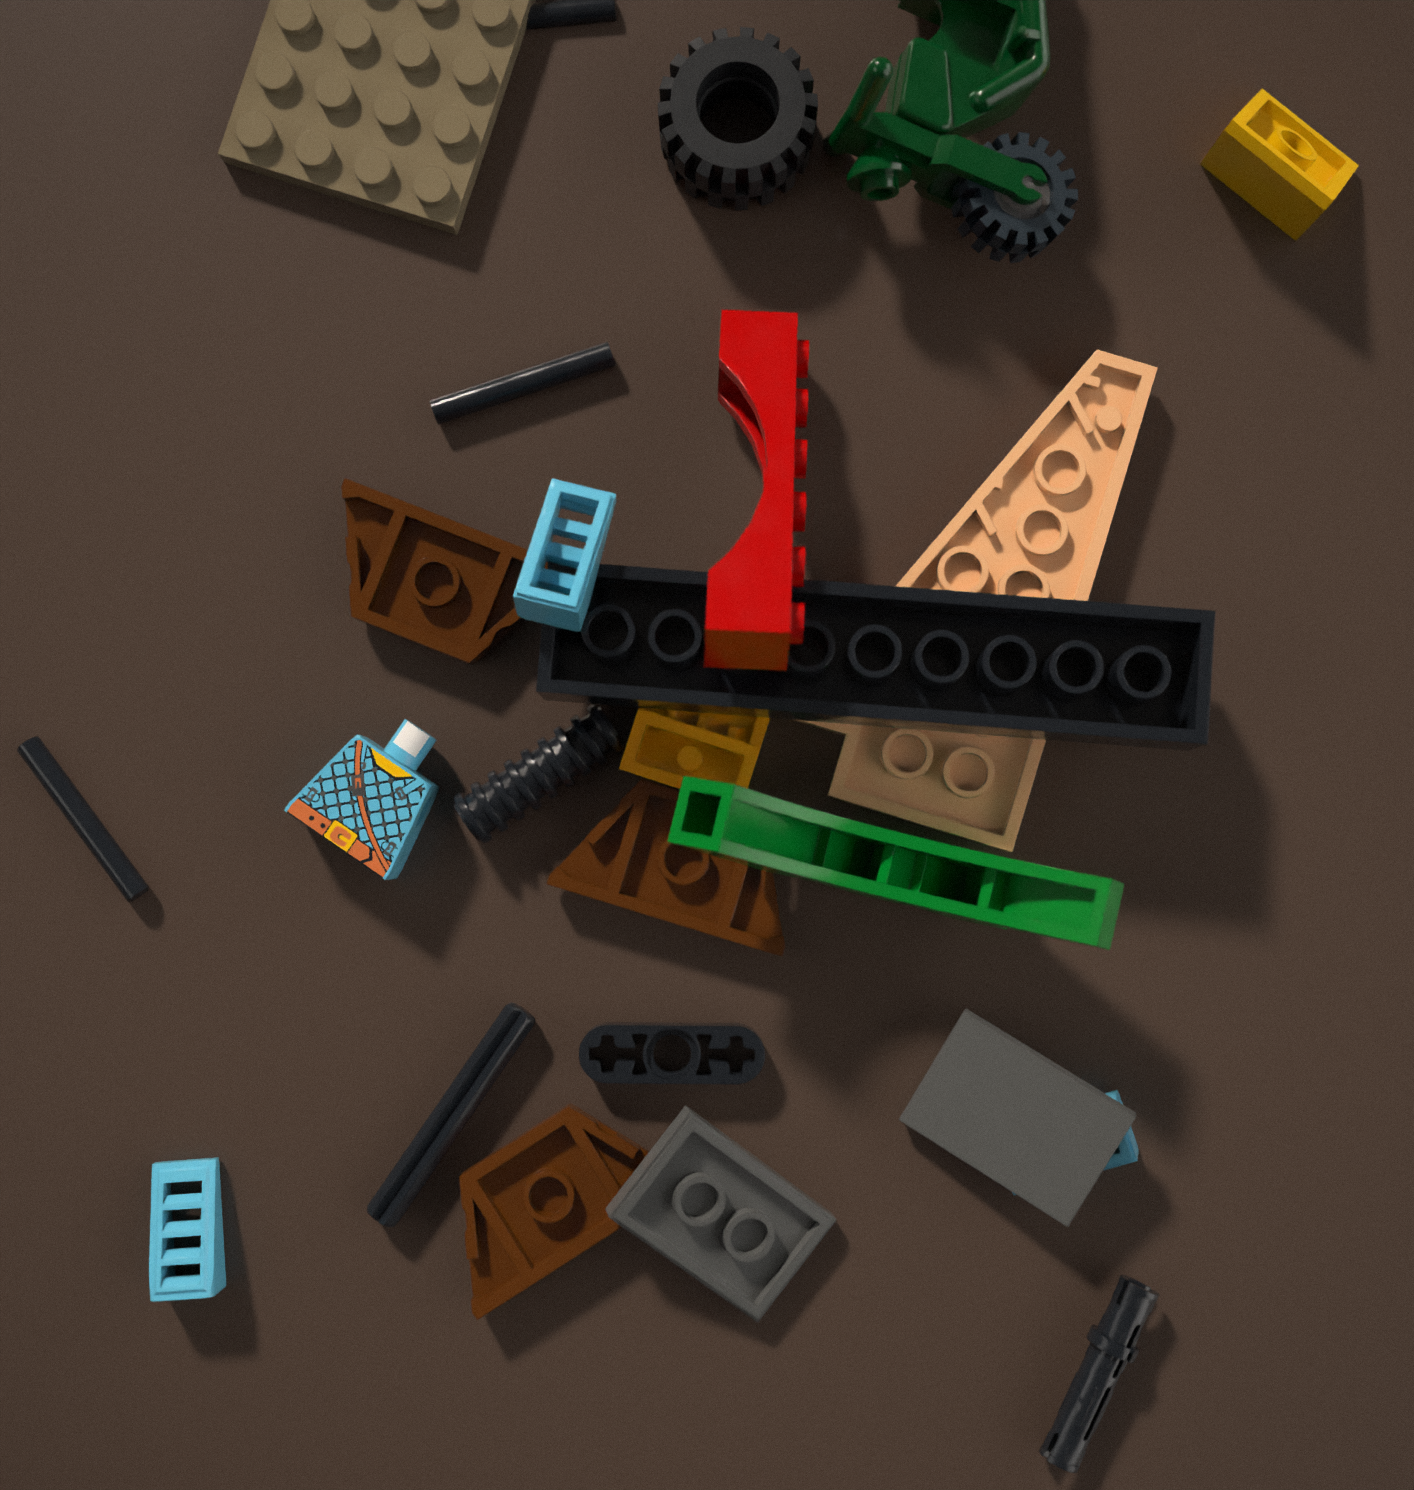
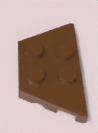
M344 479L341 491L342 499L346 504L348 536L345 537L347 562L351 569V584L349 585L351 617L472 666L524 620L516 613L513 594L528 552L527 549L357 482Z
M640 779L620 800L619 804L595 826L575 850L548 877L547 884L781 957L784 955L786 947L782 933L773 873L667 842L680 792L676 789Z
M570 1103L463 1171L459 1176L461 1203L465 1211L467 1229L464 1235L466 1256L470 1261L473 1296L471 1298V1309L476 1320L620 1229L622 1226L608 1217L605 1208L646 1157L649 1150Z

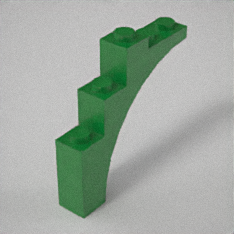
M683 776L667 841L762 871L814 881L861 896L917 907L952 919L1004 930L1011 929L1106 950L1111 948L1124 889V883L1114 879L1048 867L932 841L811 809L735 784Z

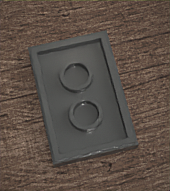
M965 1008L899 1120L1068 1227L1134 1122L1136 1112Z
M686 1105L605 1208L610 1219L757 1323L837 1220L828 1209Z

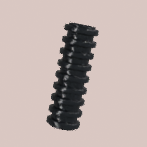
M594 704L586 707L589 714L581 719L578 715H574L570 718L571 726L565 730L561 726L553 729L555 734L553 738L547 741L546 738L541 737L537 740L539 747L532 752L528 748L520 752L522 759L516 763L511 759L503 763L504 771L498 774L492 770L487 774L489 781L483 785L476 781L470 785L471 793L466 796L463 793H458L454 796V807L477 840H481L483 843L492 840V831L498 829L500 832H504L509 828L507 821L513 817L517 821L525 818L524 810L530 806L534 810L541 807V798L548 795L549 798L553 799L558 795L556 788L562 784L568 788L575 784L574 776L579 773L587 776L591 773L589 766L595 762H598L601 766L608 762L605 755L613 750L616 754L624 751L622 746L623 740L600 706L597 708Z

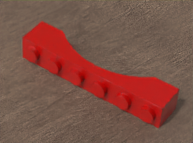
M721 309L718 402L737 421L753 447L762 473L763 494L751 523L733 548L708 571L704 667L787 671L789 644L803 643L804 603L791 602L792 587L804 586L805 546H793V532L805 531L807 499L806 492L794 491V479L806 478L808 444L807 439H795V428H806L808 416V389L796 388V378L807 379L809 365V340L797 339L798 313Z

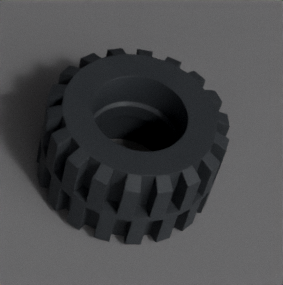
M740 27V36L728 37L727 28L713 30V41L705 44L699 36L688 43L689 58L679 53L670 63V77L663 76L659 88L658 119L660 145L663 158H668L669 172L676 182L682 178L685 179V191L695 199L702 192L707 193L708 205L721 209L724 199L735 201V211L748 210V199L753 198L758 199L761 207L774 201V190L778 188L786 194L795 185L796 172L803 175L809 163L810 150H813L818 112L817 94L812 93L814 79L809 68L799 71L801 56L792 47L784 53L779 51L780 38L768 32L763 41L754 39V28ZM741 98L753 101L764 108L771 116L774 124L760 138L738 144L725 142L713 136L703 126L701 119L715 104L727 99Z

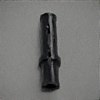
M1120 1275L1111 1301L1099 1324L1091 1325L1086 1336L1090 1344L1085 1352L1084 1359L1070 1384L1057 1412V1417L1039 1449V1453L1043 1457H1047V1461L1070 1473L1078 1472L1088 1444L1102 1419L1121 1374L1128 1362H1135L1140 1351L1136 1343L1155 1302L1160 1296L1157 1291L1152 1290L1148 1285L1132 1277Z

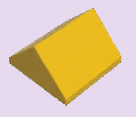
M1263 88L1230 121L1200 163V165L1295 241L1330 206L1359 166Z

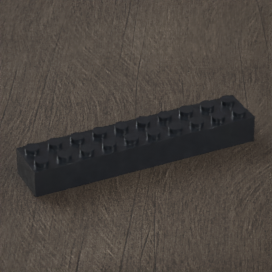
M547 562V569L576 575V568ZM600 564L581 631L575 632L542 623L536 692L547 701L1184 751L1208 744L1216 613L1213 610L804 579L803 587H792L791 602L804 603L803 643L789 644L787 671L704 667L708 572Z

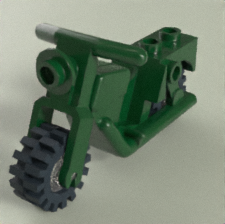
M898 0L900 1L898 4L899 9L937 24L940 28L929 41L923 38L912 39L899 56L894 67L886 57H876L871 60L836 127L824 138V150L827 154L834 157L845 153L858 157L847 174L846 182L847 187L852 191L860 193L862 199L867 201L892 199L899 194V188L904 187L910 180L915 181L914 189L921 197L951 209L953 218L965 217V220L957 229L962 238L971 232L978 237L970 246L976 252L980 253L986 245L992 247L989 259L1000 262L1007 253H1009L1010 263L1021 262L1027 255L1030 259L1033 258L1065 229L1064 227L1074 216L1076 210L1070 207L1078 200V189H1067L1076 179L1073 168L1061 172L1058 166L1066 159L1065 155L1058 150L1052 157H1049L1045 150L1050 142L1042 137H1039L1032 146H1028L1030 133L1018 132L1011 142L1008 133L997 136L992 144L988 141L983 146L966 138L1015 114L1048 72L1051 54L1046 0ZM889 84L885 112H875Z

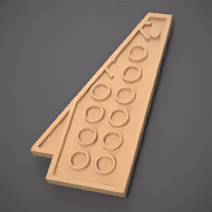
M1096 350L896 586L1088 601L1158 367ZM795 720L845 736L827 797L1002 851L1013 852L1046 740Z

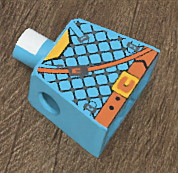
M404 719L385 748L368 737L357 734L289 802L284 811L384 880L397 879L439 791L437 784L416 771L437 740L407 719Z

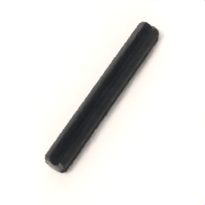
M512 1002L503 1008L368 1204L367 1213L374 1220L388 1228L396 1226L534 1026L535 1018L530 1012Z

